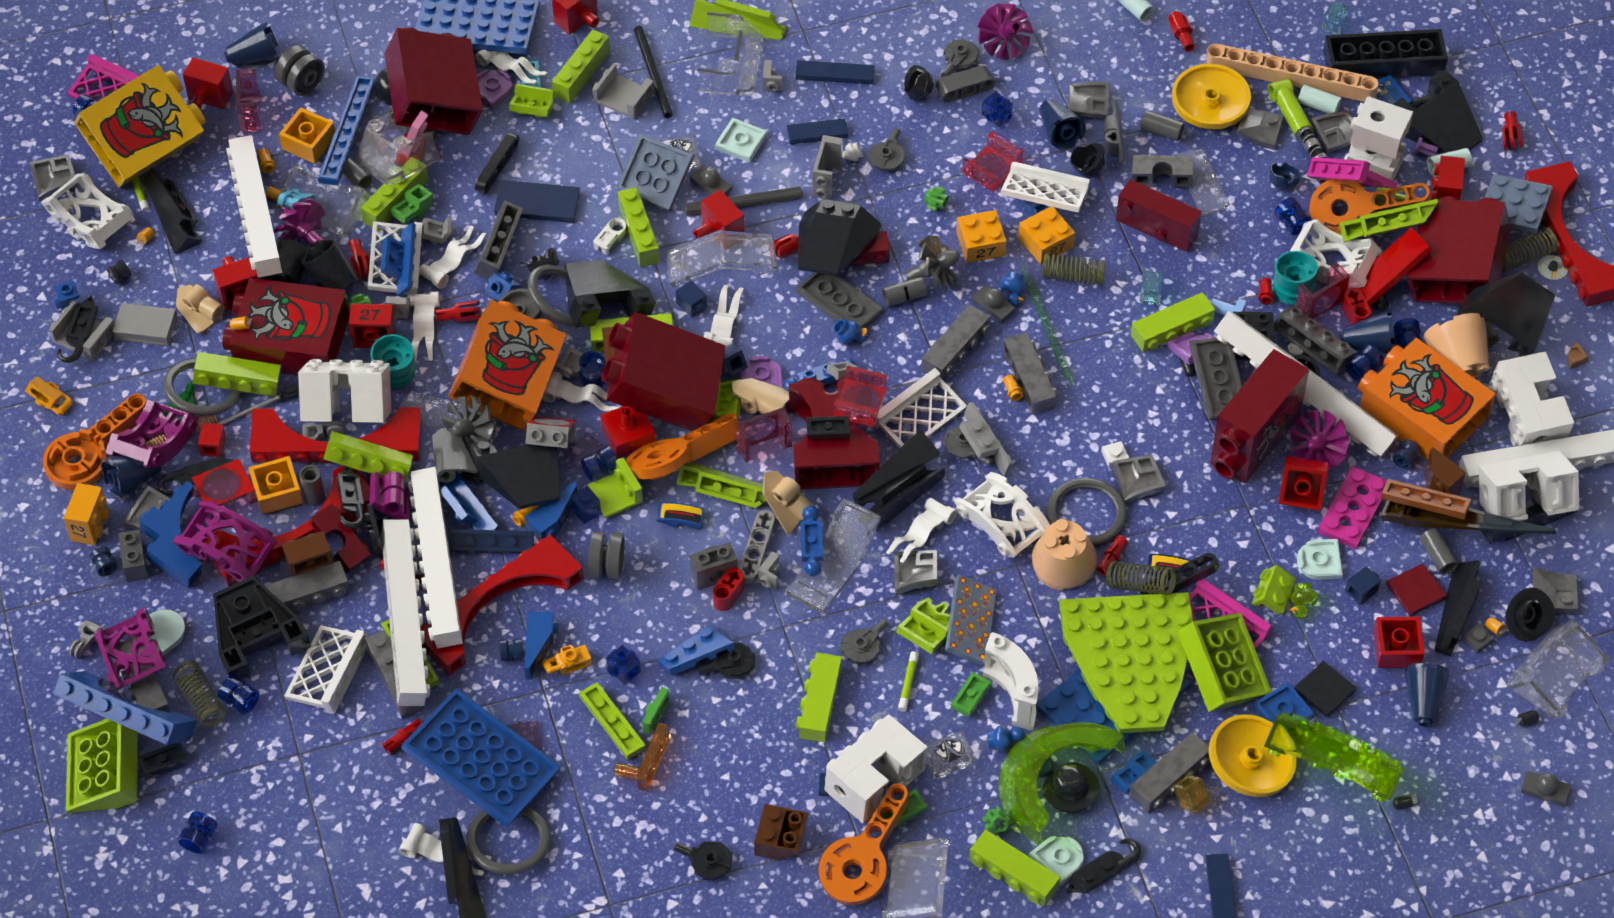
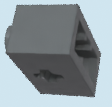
M140 529L118 533L122 565L127 582L148 579L145 549Z

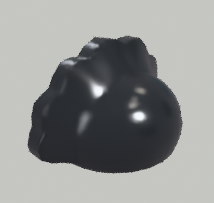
M1386 293L1375 301L1372 306L1378 310H1385L1389 306Z

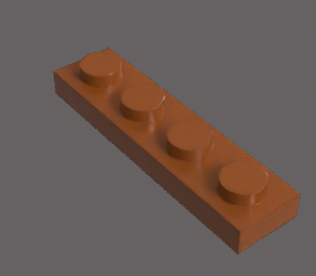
M1391 479L1387 480L1381 496L1383 500L1460 519H1465L1471 505V499Z

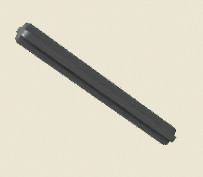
M798 186L728 198L738 208L802 198V189ZM701 201L686 203L684 205L686 215L701 213Z

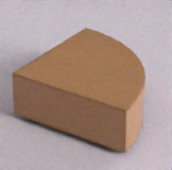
M1578 342L1571 347L1567 356V363L1570 369L1588 362L1589 359Z

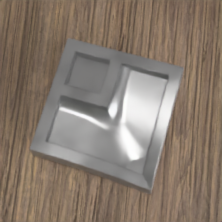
M1080 82L1070 84L1068 109L1078 116L1105 119L1108 116L1110 83Z
M1249 108L1247 114L1240 121L1236 135L1255 145L1274 150L1284 115Z
M1334 112L1311 118V124L1327 153L1351 145L1353 129L1350 128L1353 118L1349 113Z
M69 154L29 162L39 202L51 196L75 176ZM78 183L73 185L70 189L78 187Z
M1152 454L1112 462V469L1125 505L1142 497L1165 491L1166 484Z
M148 485L126 517L124 526L134 530L140 529L139 519L145 511H149L153 506L160 510L161 505L166 500L169 501L170 498Z
M937 550L912 551L904 563L900 562L904 551L894 552L895 595L921 587L938 585Z
M1533 567V588H1538L1547 594L1553 602L1555 614H1578L1577 576Z

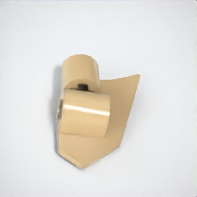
M196 284L194 287L187 285L179 287L177 290L175 306L197 334H201L209 329L223 315L224 305L210 297L208 292L200 285Z
M753 378L731 382L733 394L741 398V406L745 411L756 413L759 410L761 414H765L783 407L785 411L786 403L789 401V391L784 388Z
M778 471L764 472L763 495L787 535H790L799 521L803 520V509L814 505L799 491L800 486L792 478L783 477Z

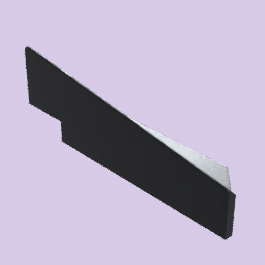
M151 168L143 181L173 252L178 254L201 244L202 239L192 228L196 226L198 220L178 188L168 178L163 181L156 170Z
M919 430L853 493L856 509H861L867 503L874 502L875 506L884 505L927 473L924 464L938 457L940 453L924 432Z
M945 468L927 470L926 474L881 506L873 505L872 508L859 514L857 519L871 531L883 522L889 523L945 477Z
M1535 504L1526 508L1528 519L1521 521L1545 526L1574 514L1578 510L1548 515L1539 504ZM1481 530L1489 544L1503 538L1508 541L1525 534L1521 532Z
M1478 560L1459 563L1451 575L1434 648L1436 652L1451 657L1482 584V581L1476 579L1481 564Z
M455 817L439 819L449 904L458 903L459 918H486L459 821Z

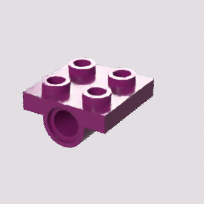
M375 471L370 476V504L372 508L390 516L392 519L409 520L410 490L404 486L405 478L401 473L393 471L382 475Z

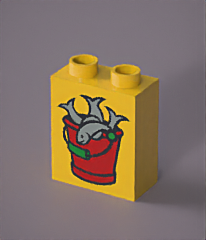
M160 65L155 66L79 112L74 121V124L118 188L123 187L134 178L144 174L194 143L204 132L202 125L206 121L203 113L194 103L186 105L179 92L183 91L179 78L171 70L165 73Z

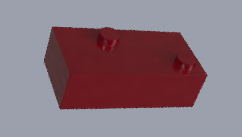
M1129 179L1118 196L1116 221L1150 235L1158 241H1163L1188 252L1198 237L1202 211Z

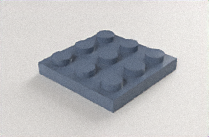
M640 133L617 185V189L622 191L637 187L641 199L671 211L695 156Z
M1493 174L1485 198L1489 197L1505 202L1511 229L1537 234L1552 194L1553 186Z

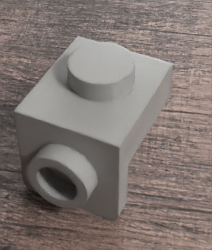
M425 217L422 221L421 238L444 244L446 239L450 238L453 233L454 227L451 226L452 218L447 217L443 223Z
M569 347L561 363L556 362L555 366L560 369L559 373L567 378L573 376L578 379L589 356Z

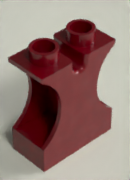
M845 376L837 382V390L834 393L826 392L824 383L815 378H804L797 383H789V411L798 415L805 423L806 417H833L847 378L871 384L872 379ZM864 386L849 389L843 397L844 407L852 414L862 415L863 412L872 407V389ZM850 421V438L807 440L806 434L800 442L793 446L794 481L798 483L800 490L861 487L880 469L878 441L866 435L857 423Z

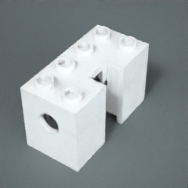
M1367 96L1365 102L1360 103L1358 107V117H1354L1351 122L1350 128L1353 129L1350 141L1351 147L1345 159L1367 161L1371 163L1370 171L1394 181L1403 161L1406 143L1402 141L1409 132L1413 111Z
M1546 351L1499 361L1489 382L1491 391L1496 393L1500 408H1506L1510 418L1508 429L1513 446L1567 438L1574 425L1564 396L1541 401V399L1548 398L1546 389L1550 381L1556 380Z
M312 359L298 372L300 421L332 422L333 413L340 412L339 389H351L352 422L383 423L392 412L390 363H384L382 360H374L371 363H363L362 360H352L350 363H342V360L338 359L330 360V362Z
M1560 451L1479 465V500L1487 513L1517 521L1528 519L1526 514L1525 485L1529 487L1530 495L1548 515L1579 510V472Z
M888 714L884 719L877 720L870 731L863 732L852 746L848 745L837 759L834 758L827 764L825 791L864 824L873 816L882 801L883 786H886L889 780L894 784L898 783L906 787L925 770L928 747Z

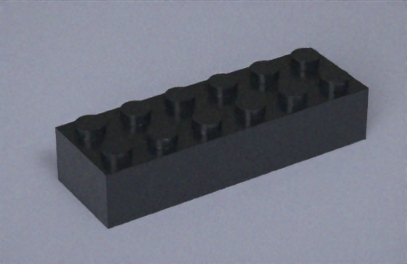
M1442 29L1326 35L1323 47L1326 67L1372 76L1374 78L1387 77L1389 75L1396 77L1438 74L1442 70H1446L1448 61Z

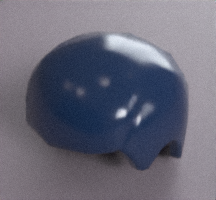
M1274 162L1270 166V181L1279 189L1293 188L1300 181V171L1295 166L1288 165L1287 162H1284L1281 166Z

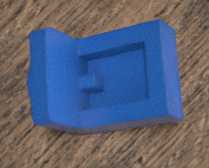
M74 281L54 286L57 297H54L57 309L61 308L63 311L65 307L69 306L68 301L80 297Z

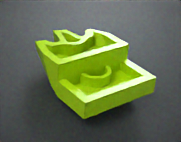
M929 597L918 602L911 609L910 615L897 627L896 633L933 654L947 639L950 614H946L949 607L948 604L944 601L938 605H932V600Z

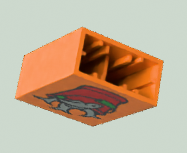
M491 299L479 318L448 397L458 402V397L466 396L467 406L472 408L471 396H476L481 403L479 412L482 413L485 405L488 404L492 418L524 432L527 423L537 412L566 334L558 331L556 326L549 320H535L520 313L519 309L510 302H496Z
M1415 338L1404 349L1396 345L1386 356L1383 363L1385 367L1379 373L1374 370L1368 371L1361 379L1357 388L1363 393L1360 407L1398 435L1397 439L1401 442L1404 440L1415 442L1421 449L1420 455L1428 460L1430 450L1433 447L1447 458L1458 449L1489 418L1496 393L1418 338Z

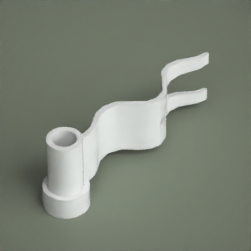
M480 50L475 54V58L480 65L486 66L491 62L503 71L512 69L527 84H536L537 81L529 79L520 65L534 76H545L548 74L545 71H537L525 57L514 59L506 52Z
M471 225L463 238L452 240L448 244L445 254L440 260L433 262L430 266L422 264L419 268V275L430 280L437 288H444L449 280L447 274L457 269L466 251L477 249L487 234L483 232L471 245L459 246L460 244H466L475 229Z
M724 285L721 290L718 310L714 315L711 331H705L704 333L705 338L726 346L734 342V338H730L733 322L737 318L740 297L744 288H739L734 294L730 310L726 313L728 285Z
M439 291L430 292V294H410V306H414V337L412 345L415 361L417 359L419 343L423 337H425L428 361H433L435 308L440 307Z
M556 371L551 373L542 396V400L548 403L554 402L556 397H560L572 404L589 401L605 412L620 408L617 406H607L592 394L595 393L606 400L607 393L595 384H589L585 387L575 386L568 381L562 380V375Z
M929 498L924 507L927 510L915 518L905 536L897 537L886 553L890 555L901 543L914 541L909 543L900 559V562L904 563L915 548H921L926 543L931 531L942 522L948 525L951 524L957 515V510L950 506L946 507L935 499Z
M414 823L406 841L402 842L399 852L408 858H415L416 854L419 853L434 862H443L441 841L425 833L426 828L423 825ZM468 852L469 859L473 860ZM484 855L486 858L491 860V856ZM472 868L474 875L483 876V871Z

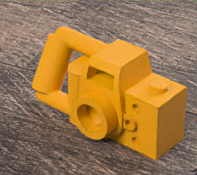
M38 376L29 382L25 390L26 393L36 399L37 405L50 409L57 415H63L73 404V400L60 391L57 385L53 382H45ZM61 398L65 400L58 408L54 406Z
M572 645L560 648L561 653L544 659L541 662L548 674L559 670L561 676L592 665L591 656L585 645L576 648Z

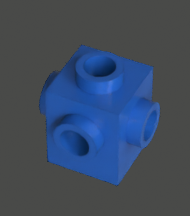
M503 271L502 273H493L488 279L485 291L491 295L493 300L498 302L504 294L511 290L521 289L522 285L513 279V275Z

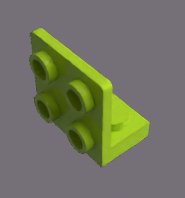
M624 457L616 460L615 473L587 485L589 493L604 518L611 517L643 503L642 487Z

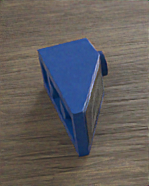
M574 481L560 491V500L542 504L525 516L526 528L529 531H534V536L538 541L546 538L548 535L554 538L559 533L578 497L577 483Z
M527 612L524 667L526 679H531L554 643V633L558 634L559 623L558 620H554V612Z

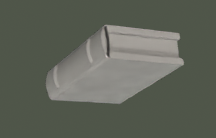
M121 303L112 331L115 334L114 339L169 346L177 321L176 309Z

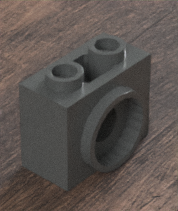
M730 542L708 547L700 552L689 555L690 574L697 590L716 585L728 569L738 568L737 557Z

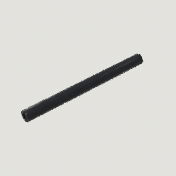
M636 26L634 33L650 79L654 81V91L663 117L670 118L673 113L642 26Z

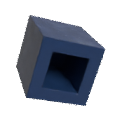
M692 280L675 290L676 303L691 318L696 314L702 313L707 308V295Z
M733 344L725 346L722 372L733 376L748 368L742 349Z

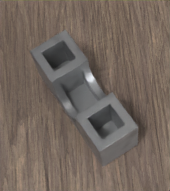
M1133 155L1132 180L1144 186L1152 187L1153 179L1158 175L1164 174L1172 178V187H1192L1193 156Z

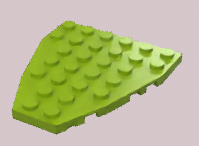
M1189 592L1171 593L1170 595L1148 594L1059 599L1063 641L1073 654L1072 658L1078 664L1081 675L1093 698L1105 709L1104 713L1114 722L1118 732L1164 731L1176 698H1178L1188 659L1177 631L1193 622Z

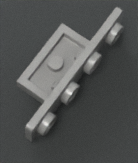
M973 402L968 403L964 414L967 421L961 422L960 430L978 458L990 456L1001 474L1007 476L1012 466L1010 456L1007 455L1001 442L995 437L990 425L982 417L980 410L977 409Z

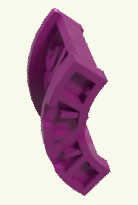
M147 400L141 415L135 422L136 426L132 430L127 429L121 433H112L105 453L112 456L125 455L144 462L143 466L147 468L162 466L172 460L182 450L191 434L197 429L199 417L158 402ZM163 410L170 412L167 417L164 416ZM177 414L183 416L181 423L179 422V418L174 419L177 416ZM163 432L165 433L166 442L158 446L146 447L145 440L147 438H153Z
M200 501L198 504L200 506L199 510L181 536L177 535L173 543L186 555L208 561L209 558L219 563L217 567L231 575L238 582L251 576L256 577L255 573L272 547L278 542L272 537L273 533L266 528H260L245 517L219 506L214 501ZM208 516L213 517L212 520H208L207 518ZM233 527L238 536L240 546L228 545L221 550H217L216 538L212 532L222 528ZM205 536H208L211 539V542L209 544L203 543L207 540V537ZM253 539H258L264 544L258 554L248 550V548H258V545L252 542ZM234 551L235 557H229L228 553ZM248 557L254 559L249 568L246 569Z
M146 606L138 609L135 616L106 630L100 627L96 630V634H94L110 673L107 675V679L112 687L115 686L116 689H121L168 666L157 640L151 637L155 635V625ZM126 634L129 637H139L132 645V654L115 649L118 642ZM145 646L143 650H139L140 647ZM130 664L134 665L135 676L122 681L120 670L125 668V672L129 675L131 673ZM155 665L154 667L141 673L140 666Z

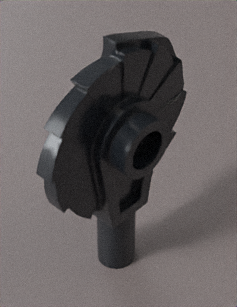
M740 642L734 643L735 650L728 652L726 649L718 652L713 662L698 667V672L700 675L716 671V673H721L725 678L742 679L754 670L755 653L751 652L748 645L746 647Z
M705 841L697 847L693 846V848L677 842L674 847V851L689 857V860L692 861L691 866L694 869V873L704 880L713 879L714 881L721 876L723 878L727 871H730L732 868V853L721 842Z

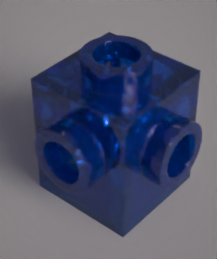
M997 91L982 101L981 114L999 127L1012 118L1013 103Z
M624 645L613 649L606 657L608 673L613 678L617 677L624 685L641 672L640 660L636 653L631 649L628 650Z

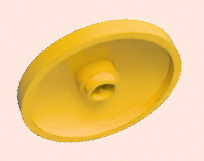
M1200 64L1190 67L1177 77L1173 85L1172 103L1176 112L1185 121L1200 128L1222 129L1238 123L1247 114L1250 107L1251 91L1247 81L1238 72L1223 65Z
M1245 714L1230 717L1217 727L1210 739L1209 758L1215 773L1228 787L1238 793L1250 797L1272 796L1283 790L1295 773L1296 754L1290 739L1277 725L1267 719Z

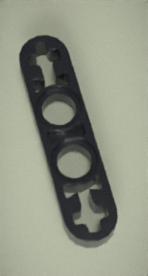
M510 132L506 134L475 183V191L483 194L489 192L518 147L519 135Z
M1205 553L1173 569L1176 583L1172 593H1176L1217 572L1220 565L1216 556L1212 553ZM1194 570L1193 575L1189 577L1184 576L1187 571ZM1170 571L1168 572V581L1171 580ZM1155 578V581H1154V585H1155V586H1156V583H1157V578ZM1140 592V595L1149 594L1148 592Z

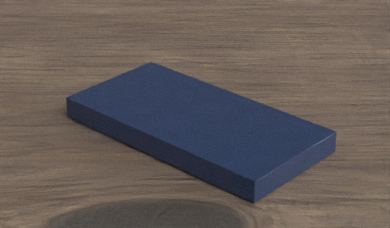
M501 180L494 213L497 216L506 200L523 208L520 218L574 223L580 187Z

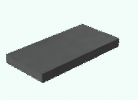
M814 272L796 287V293L835 322L840 319L846 321L853 320L857 322L859 329L868 327L883 313L881 306L839 275L834 276Z
M1216 337L1192 340L1189 342L1207 418L1208 421L1216 420L1220 412L1242 387L1233 346L1229 342L1227 344L1222 343Z

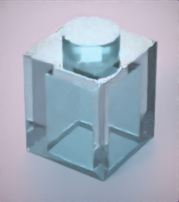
M1331 0L1324 14L1322 29L1337 35L1341 34L1347 23L1349 6Z
M1143 271L1140 302L1160 304L1163 273Z

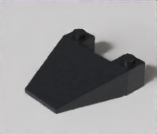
M1445 69L1430 78L1427 93L1435 94L1436 96L1419 108L1415 109L1403 98L1392 104L1413 111L1410 129L1405 137L1416 143L1419 137H1421L1423 142L1438 147L1437 153L1443 154L1464 148L1470 150L1483 141L1459 81Z
M603 260L565 264L568 310L576 328L595 326L601 311L599 304L621 302L629 317L634 312L646 316L652 314L656 301L649 288Z
M1522 272L1474 288L1465 297L1456 315L1480 314L1481 318L1487 319L1513 337L1508 347L1510 351L1518 357L1527 356L1535 351L1544 333L1555 294Z
M491 440L470 444V456L478 470L476 475L518 509L560 500L557 447L529 444L497 452Z
M254 576L213 594L219 657L231 684L252 675L244 656L283 639L291 656L312 647L300 618Z

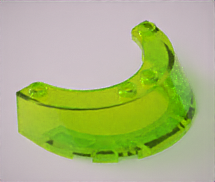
M1286 711L1278 712L1264 747L1268 748V753L1278 757L1280 754L1291 755L1310 761V765L1322 770L1325 767L1332 770L1331 774L1343 779L1345 776L1373 793L1372 798L1381 802H1385V799L1391 800L1405 768L1401 761L1397 759L1392 760L1390 754L1376 748L1373 751L1368 743L1323 723L1313 722V724L1308 723L1309 719L1294 713L1290 716Z
M1063 723L1037 729L1016 743L1003 762L998 782L999 796L1003 809L1007 810L1010 814L1008 819L1016 829L1038 846L1043 843L1042 830L1049 823V814L1039 799L1037 779L1043 764L1050 756L1069 746L1080 747L1093 754L1099 748L1104 750L1115 748L1123 754L1125 751L1123 734L1107 726L1095 723Z

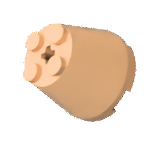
M1468 313L1454 316V320L1447 321L1442 325L1437 323L1430 327L1424 333L1426 345L1476 380L1480 378V373L1490 369L1486 322L1484 318L1480 317V314Z
M1059 519L1051 524L1033 549L1032 564L1036 576L1043 584L1056 590L1063 591V589L1083 586L1090 580L1096 568L1097 556L1092 542L1083 528L1072 521Z

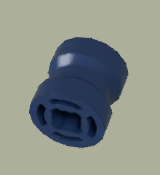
M1404 440L1399 446L1400 450L1394 453L1392 460L1398 467L1409 469L1413 465L1414 459L1419 456L1421 449L1415 442Z
M106 546L96 548L89 556L92 564L96 565L95 569L99 576H108L114 573L118 567L115 559L111 558L112 553L110 549Z
M515 638L511 642L507 639H500L501 661H508L510 658L523 660L522 638Z

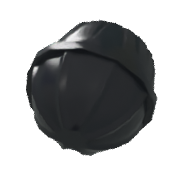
M912 66L905 76L904 91L912 100L925 99L933 90L934 82L932 75L922 66Z
M1099 143L1078 146L1071 154V165L1080 175H1095L1102 170L1105 164V148Z
M550 248L546 250L544 256H532V262H520V265L527 264L528 270L531 273L532 270L542 265L559 266L560 260L558 259L556 248ZM542 275L539 279L550 278L553 275Z

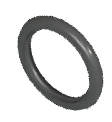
M542 265L532 270L529 274L527 285L531 299L536 306L551 319L567 326H575L571 316L565 315L551 307L543 299L537 287L538 279L546 274L559 276L566 280L565 268L556 265Z
M196 358L186 359L175 364L164 377L163 390L168 400L176 408L193 415L213 416L231 409L238 402L242 391L232 390L228 399L212 406H199L182 400L174 391V379L179 373L194 368Z
M1094 478L1073 479L1059 486L1050 496L1046 511L1050 525L1059 520L1057 506L1060 499L1071 490L1093 488L1102 491L1112 499L1116 508L1114 524L1102 534L1088 536L1093 546L1101 545L1116 537L1126 522L1127 509L1123 498L1115 488L1104 481Z
M529 806L520 814L535 823L540 833V843L538 849L531 857L519 863H496L486 858L480 851L477 843L479 829L484 822L492 818L484 810L470 823L466 833V846L472 859L482 868L492 873L501 875L523 873L534 868L548 853L551 845V831L548 823L541 814Z

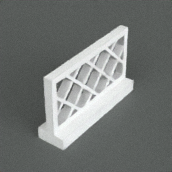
M1012 162L1010 173L1001 189V195L1079 213L1083 201L1086 200L1090 179Z
M373 221L367 290L397 293V286L393 283L397 279L393 277L389 279L385 274L381 273V269L374 265L378 260H382V253L375 247L381 243L383 244V239L387 236L401 242V238L397 233L402 232L408 225ZM414 222L417 235L414 243L413 286L409 292L405 293L408 294V299H410V294H417L422 235V223ZM377 229H385L388 234L381 237L377 233ZM377 276H380L385 281L382 284L372 283L373 279Z
M936 368L879 410L874 426L876 429L880 427L899 448L904 445L901 441V436L913 437L917 433L916 424L928 425V431L924 434L930 437L967 408V405L940 378L941 373ZM939 385L944 390V396L932 395L933 389ZM920 398L929 399V407L917 406L918 400ZM932 400L944 401L943 409L932 408ZM947 401L955 402L959 408L956 410L946 409ZM904 410H913L914 419L902 418V412ZM917 411L929 412L928 420L917 419ZM932 413L943 414V420L940 422L931 421ZM890 421L899 422L898 430H890L886 424ZM902 423H912L913 432L901 431Z
M320 625L311 643L312 647L307 650L284 695L286 700L325 708L327 713L335 714L367 651L365 631L356 630L353 633ZM324 633L333 635L332 639L321 643ZM346 638L352 639L350 644L342 648L338 643ZM337 644L339 649L326 654L325 648ZM322 650L325 656L313 661V654ZM342 655L340 662L334 665L331 664L330 659ZM327 661L330 667L318 672L315 666ZM313 668L315 674L304 679V672ZM333 672L332 679L323 683L320 677ZM319 679L320 685L309 690L306 684ZM304 685L306 692L299 695L293 694L295 689ZM324 690L321 700L312 698L311 695Z

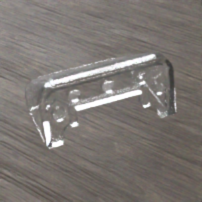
M294 163L281 193L299 189L305 194H314L315 201L322 205L325 216L321 217V226L334 231L333 234L338 237L350 236L362 218L360 207L372 194L358 186H349L339 182L338 186L318 183V173L308 169L305 170L304 166ZM276 204L275 206L278 209H280L281 212L285 208H290V206L287 205L281 206Z
M1573 620L1551 630L1509 676L1505 684L1511 691L1550 718L1557 717L1559 719L1568 711L1567 699L1588 676L1600 674L1605 669L1604 664L1609 658L1580 625Z
M949 838L894 844L893 849L889 848L888 862H892L888 907L883 909L882 918H942Z

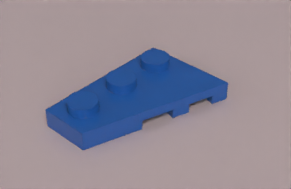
M708 626L689 640L684 641L674 650L666 653L665 656L658 660V663L662 669L670 675H674L696 666L697 661L701 659L717 657L716 653L726 649L728 652L735 650V646L728 638L711 626Z

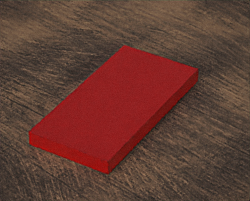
M1411 227L1374 260L1365 277L1367 279L1365 287L1357 289L1363 293L1366 301L1372 305L1432 252L1431 247Z

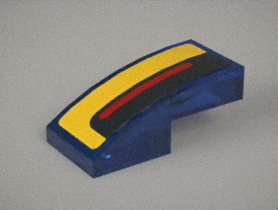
M1150 554L1148 566L1171 567L1175 569L1191 560L1173 555ZM1194 570L1187 571L1184 576L1189 577L1193 575Z

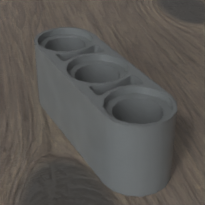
M982 65L942 77L936 82L935 86L942 100L949 103L986 92L994 87L995 81L988 68Z

